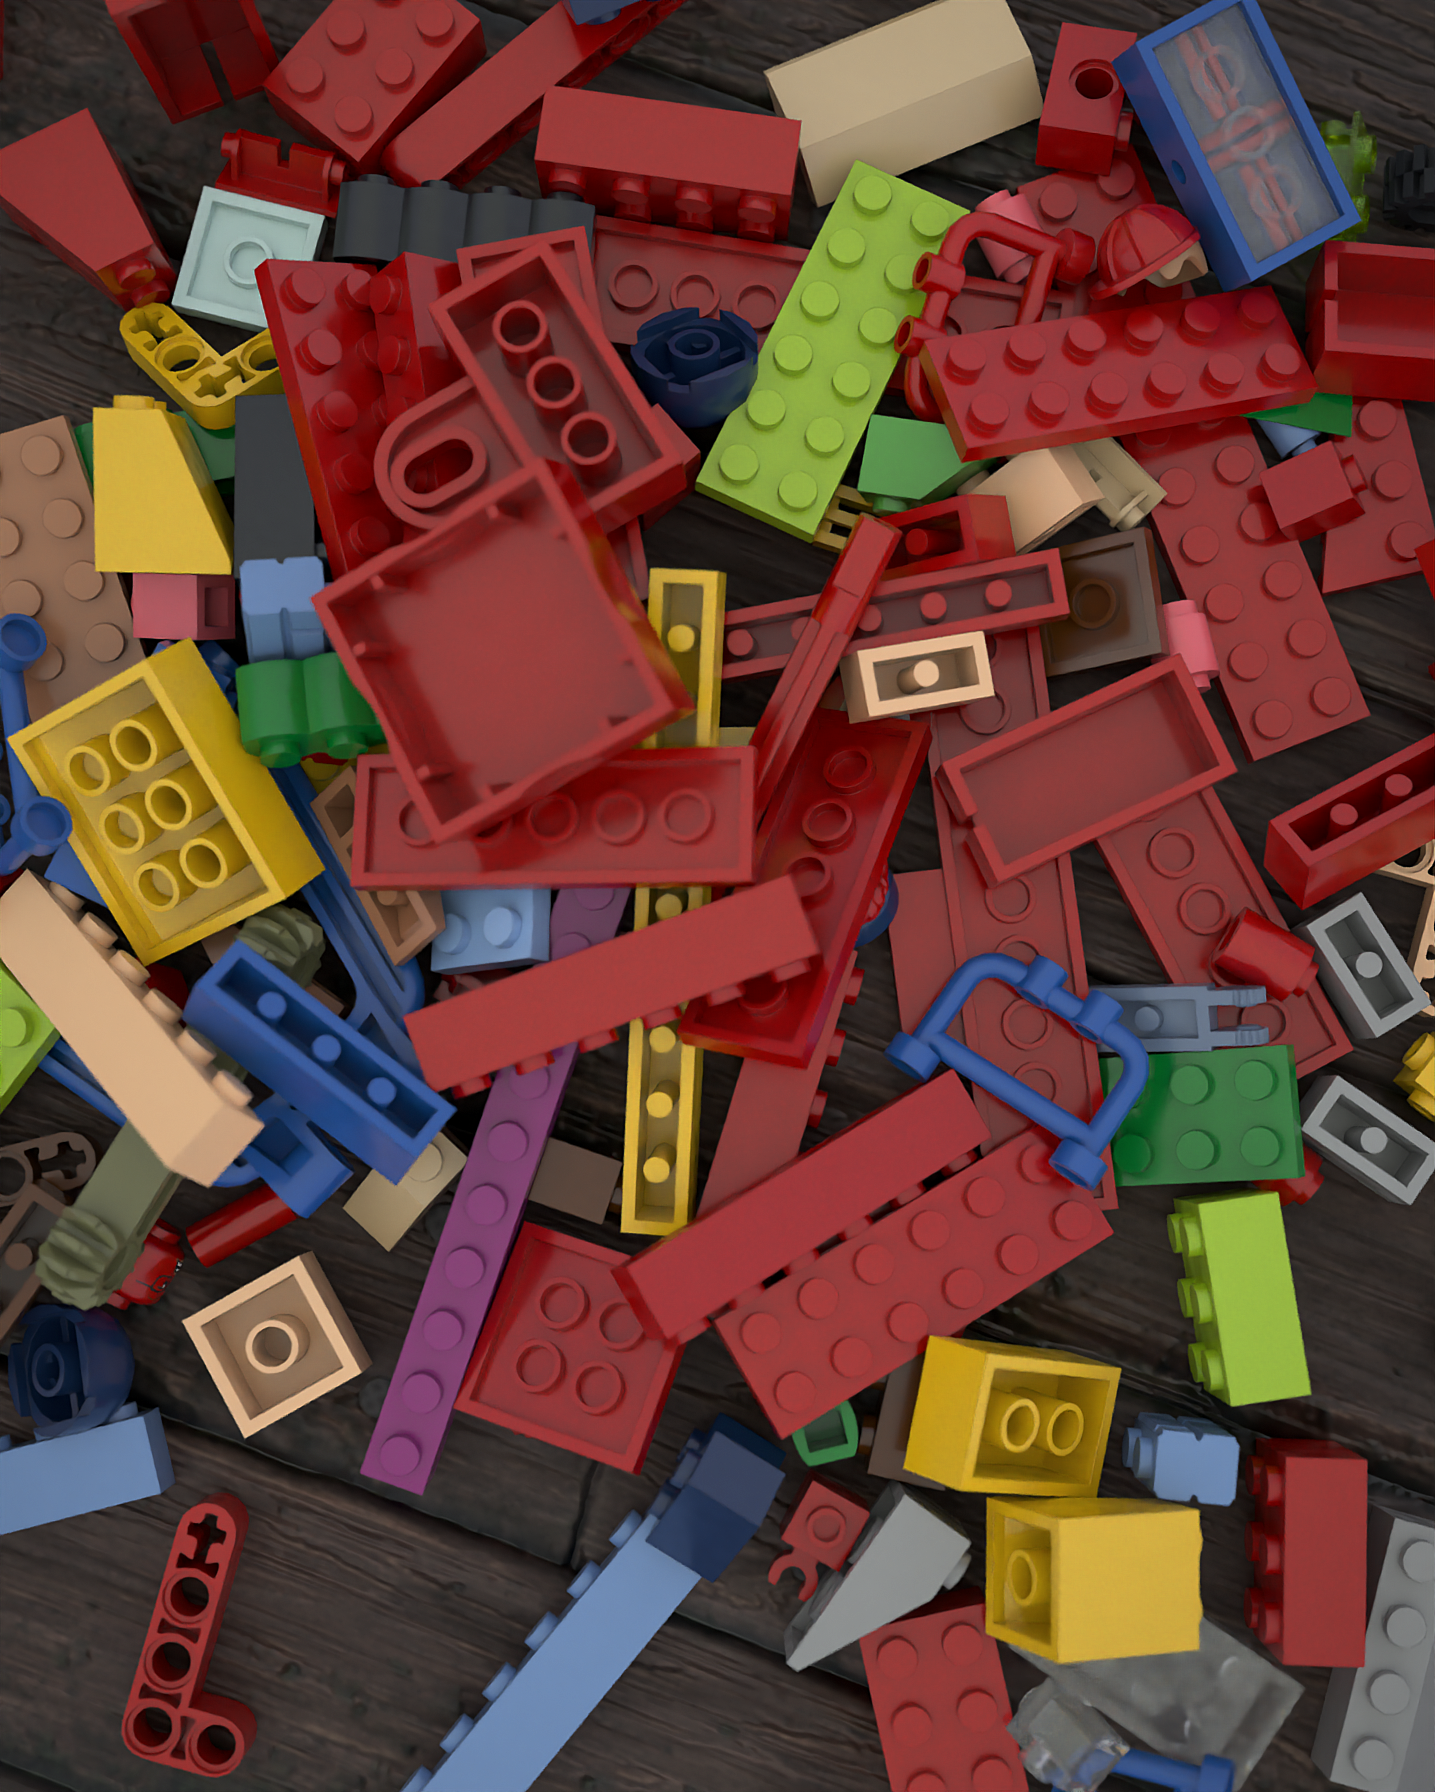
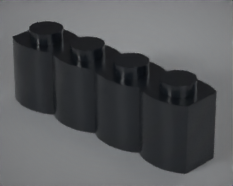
M364 174L358 177V181L341 182L333 259L335 263L376 265L378 272L404 251L458 263L456 249L585 226L593 268L597 231L596 208L594 205L585 203V199L580 195L570 192H552L547 195V199L530 200L523 198L518 190L506 186H489L484 189V193L466 194L459 192V188L456 185L441 180L424 181L421 183V187L402 188L396 186V182L386 176Z

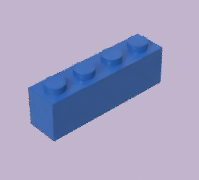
M240 939L229 948L195 985L181 1017L182 1020L395 1186L398 1185L456 1110L451 1104Z

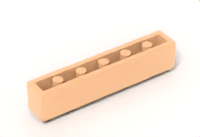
M27 868L0 898L1 960L165 1166L209 1187L265 1126L247 1105L253 1097L251 1092L229 1072L223 1069L218 1071L212 1063L217 1057L216 1051L197 1033L188 1028L184 1030L180 1026L178 1020L183 1015L182 1011L163 993L154 988L150 990L144 982L150 977L149 972L131 955L123 950L117 951L112 944L118 939L116 933L97 916L89 912L86 914L81 907L87 902L86 898L53 881L46 880Z

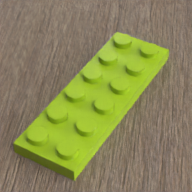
M855 160L758 355L757 380L746 402L728 415L696 479V491L808 543H812L869 426L871 414L875 413L902 358V354L897 353L894 349L896 331L901 321L907 315L920 318L927 293L913 288L912 276L914 268L923 253L929 251L938 255L941 242L948 228L961 216L969 214L970 210L864 162Z

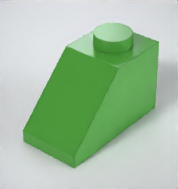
M871 414L857 491L867 503H873V512L889 516L945 500L955 493L963 483L976 474L988 469L999 461L1002 456L961 463L945 424Z

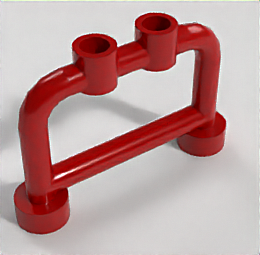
M975 211L961 216L948 228L941 242L938 255L929 251L922 254L912 276L913 288L927 293L920 318L907 315L901 321L894 339L895 351L908 356L904 371L903 390L907 405L918 419L924 422L945 424L937 402L930 393L929 382L918 356L924 340L947 337V330L944 324L950 303L958 296L964 284L966 270L962 262L969 243L979 237L986 238L1033 256L1013 325L1018 326L1041 322L1053 279L1070 285H1077L1085 278L1095 256L1096 246L1092 236L1071 228H1064L1055 237L996 213ZM1002 456L997 463L1006 465L1008 460L1005 456Z

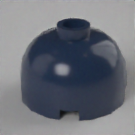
M685 307L661 313L643 323L637 330V344L635 346L631 344L630 349L634 382L650 408L658 403L677 426L705 429L725 422L732 411L746 402L757 380L758 335L748 321L733 312L719 309L720 320L713 318H700L699 307Z
M66 1303L41 1304L24 1315L19 1325L29 1324L24 1333L22 1342L11 1343L8 1355V1384L14 1407L20 1417L32 1416L36 1424L40 1426V1428L33 1429L32 1431L39 1436L58 1437L74 1435L96 1428L114 1416L129 1396L135 1368L132 1346L120 1322L96 1306L83 1310L74 1304L68 1305Z

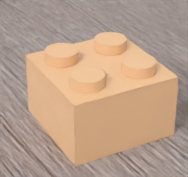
M313 1251L297 1256L182 1321L244 1438L359 1375L373 1364Z

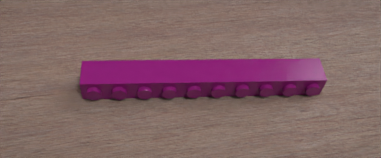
M636 888L560 889L550 917L549 961L534 964L533 968L619 937ZM577 1041L552 1050L556 1063L524 1075L517 1076L513 1064L498 1069L360 1474L419 1495H423L433 1478L456 1413V1409L453 1408L497 1294L529 1201L528 1197L548 1139L551 1137L580 1052Z

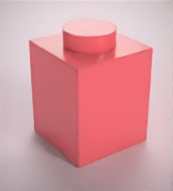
M133 573V594L131 597L133 638L184 640L191 637L192 640L235 639L234 575Z

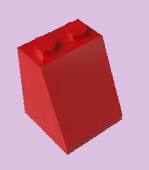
M88 108L0 149V206L14 223L126 313L135 307L139 309L151 303L163 304L169 299L170 292L176 288L178 275L119 156Z

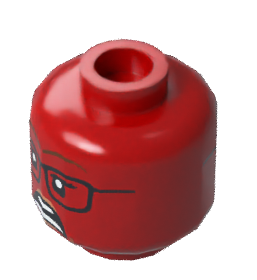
M158 1217L143 1242L145 1244V1251L137 1258L134 1264L135 1271L127 1275L120 1290L111 1293L107 1303L126 1310L131 1302L139 1305H152L159 1301L182 1266L185 1258L184 1250L178 1243L182 1234L174 1226Z

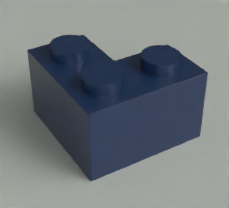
M719 1412L705 1432L694 1427L675 1459L679 1464L671 1478L667 1477L648 1508L647 1512L657 1517L645 1542L709 1582L714 1583L760 1527L786 1475L779 1468L787 1452L722 1412Z

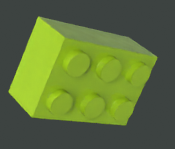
M1245 1187L1173 1198L1175 1214L1167 1215V1228L1173 1252H1182L1186 1278L1178 1279L1177 1288L1184 1317H1193L1196 1343L1188 1344V1358L1194 1381L1196 1383L1203 1382L1204 1390L1230 1406L1310 1395L1311 1388L1278 1192Z

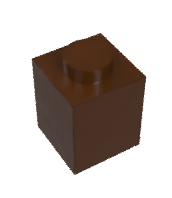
M551 1136L548 1139L528 1199L602 1225L608 1211L619 1215L621 1213L623 1175L621 1173L624 1167V1160L556 1136Z

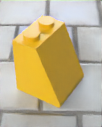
M113 396V408H93L95 571L234 574V525L186 419L167 412L166 402L154 401V397Z
M987 1497L986 1634L1056 1663L1199 1650V1624L1202 1619V1603L1199 1596V1554L1202 1549L1199 1510L1162 1499Z

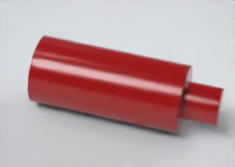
M265 1183L187 1226L186 1235L197 1258L206 1268H210L300 1218V1215L293 1211Z

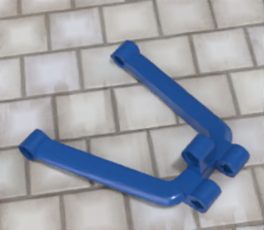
M207 640L198 648L202 657L234 673L235 669L241 667L215 640ZM236 682L232 688L235 692H237ZM237 705L234 712L239 719V707ZM300 763L284 768L267 767L325 867L323 872L300 889L356 987L357 998L355 1007L344 1022L428 1086L403 1018L405 1015L423 1009L425 1002V980L416 957H412L402 966H394L355 889L350 886V880L310 805L318 796V793ZM61 1035L38 1067L123 1127L128 1119ZM274 1093L252 1110L265 1126L211 1186L234 1187L245 1185L262 1177L293 1211L307 1219L356 1171L343 1153L319 1131L321 1127L280 1095Z

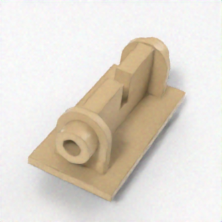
M1112 437L1070 444L1105 498L1095 504V506L1111 521L1109 525L1112 528L1117 527L1121 532L1134 529L1168 494Z

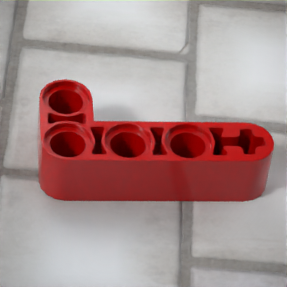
M216 1492L207 1495L183 1515L178 1525L122 1720L121 1730L124 1743L133 1754L146 1760L207 1777H220L233 1771L248 1753L257 1736L255 1716L246 1705L237 1700L202 1691L249 1525V1515L246 1506L239 1498L230 1493ZM211 1514L218 1516L217 1528L226 1532L212 1543L207 1556L198 1555L207 1547L211 1533L210 1526L201 1522ZM185 1577H196L204 1582L209 1591L208 1604L195 1605L186 1599L182 1590V1581ZM167 1642H177L183 1645L188 1650L191 1658L190 1668L177 1669L170 1665L164 1655V1644ZM158 1707L164 1710L170 1716L172 1732L159 1733L153 1730L146 1719V1708ZM222 1725L228 1728L234 1735L236 1748L227 1751L215 1747L209 1739L208 1727Z

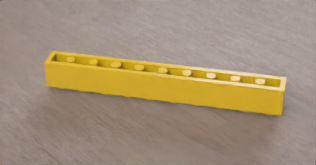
M650 568L648 617L697 710L643 740L642 748L718 747L726 573L719 571ZM711 887L636 888L634 931L710 904ZM689 1000L679 1003L682 1015ZM682 1017L644 1030L640 1018L630 1021L621 1232L667 1236L696 1218L704 1049L682 1043L676 1032Z

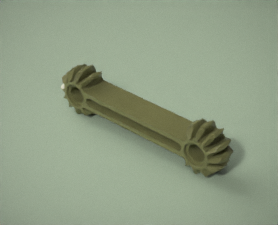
M279 903L257 912L256 915L247 917L244 927L239 934L233 935L234 942L232 945L240 939L305 990L306 987L312 986L311 979L314 973L321 967V960L319 958L326 949V940L323 938V928L313 923L311 917L295 908L289 909ZM189 1024L186 1025L185 1029L188 1028L197 1033L216 1051L217 1057L212 1063L218 1071L223 1069L242 1083L249 1071ZM129 1119L125 1122L73 1207L63 1209L61 1218L56 1225L49 1227L50 1234L47 1240L39 1247L38 1255L40 1259L36 1263L35 1275L41 1279V1283L52 1290V1295L68 1305L74 1304L83 1310H87L95 1305L100 1306L107 1302L113 1291L121 1289L127 1275L135 1271L134 1264L137 1258L145 1251V1244L143 1243L184 1177V1175L165 1166Z

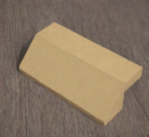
M937 0L763 71L776 116L802 120L799 161L811 201L817 207L837 199L856 159L892 176H897L1041 117L1044 105L1032 54L1006 0Z

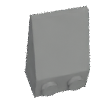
M891 1479L870 1508L871 1514L840 1571L837 1572L830 1567L827 1569L818 1582L815 1593L803 1603L784 1630L786 1663L799 1671L930 1601L942 1585L947 1589H951L961 1578L971 1560V1555L966 1552L971 1541L959 1519L910 1483Z

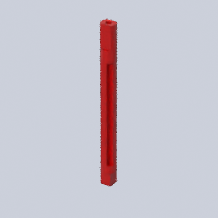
M860 512L747 746H754L758 751L757 827L903 534L898 528L870 514ZM711 887V903L721 900L728 887Z

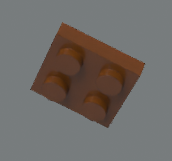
M1143 526L1055 547L1059 549L1070 614L1064 621L1039 625L1046 680L1052 681L1170 656L1152 530Z

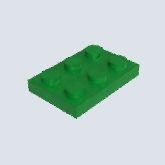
M1294 1044L1148 1055L1149 1077L1144 1090L1110 1140L1116 1187L1305 1177ZM1121 1057L1098 1059L1104 1101L1123 1072Z

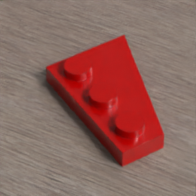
M1353 395L1352 437L1329 433L1328 441L1331 440L1344 458L1352 454L1355 455L1369 488L1359 493L1366 514L1321 533L1320 543H1323L1321 574L1317 580V587L1321 597L1424 574L1414 549L1435 538V527L1402 400Z

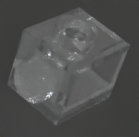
M1050 1677L1042 1685L1034 1687L1023 1697L1018 1707V1713L1005 1727L1022 1747L1017 1756L1026 1769L1043 1783L1049 1784L1051 1781L1055 1787L1067 1792H1094L1130 1749L1126 1742L1078 1690Z

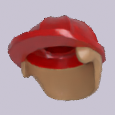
M1158 204L1135 205L1116 216L1107 225L1099 240L1096 256L1100 279L1088 291L1091 298L1096 301L1116 293L1119 296H1123L1128 287L1142 279L1148 280L1157 287L1165 288L1204 276L1208 272V267L1199 243L1201 237L1198 227L1192 226L1188 219L1177 210Z

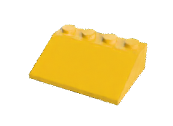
M191 637L146 658L6 738L39 794L58 800L69 811L73 825L67 840L144 967L287 898L325 870L323 863L267 767L261 764L260 757L246 753L241 741L240 721Z

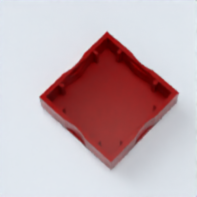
M544 456L536 458L464 502L440 525L412 542L389 548L309 597L354 686L360 690L378 716L386 735L391 758L436 845L469 840L697 710L568 464Z

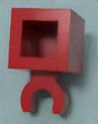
M810 1468L779 1524L781 1540L792 1545L791 1549L779 1552L772 1559L768 1568V1582L775 1585L786 1568L798 1567L805 1574V1579L797 1592L798 1599L804 1602L810 1599L818 1585L816 1566L819 1561L837 1572L842 1568L871 1514L867 1500Z

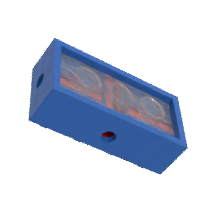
M1213 0L1135 42L1111 62L1192 226H1197L1200 231L1201 238L1199 242L1224 293L1252 282L1362 221L1256 0Z

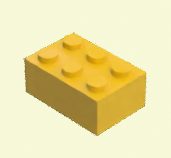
M930 1335L903 1469L960 1491L1097 1498L1122 1368L1064 1350Z

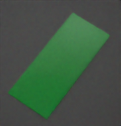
M1316 392L1309 403L1240 414L1243 417L1352 437V395Z

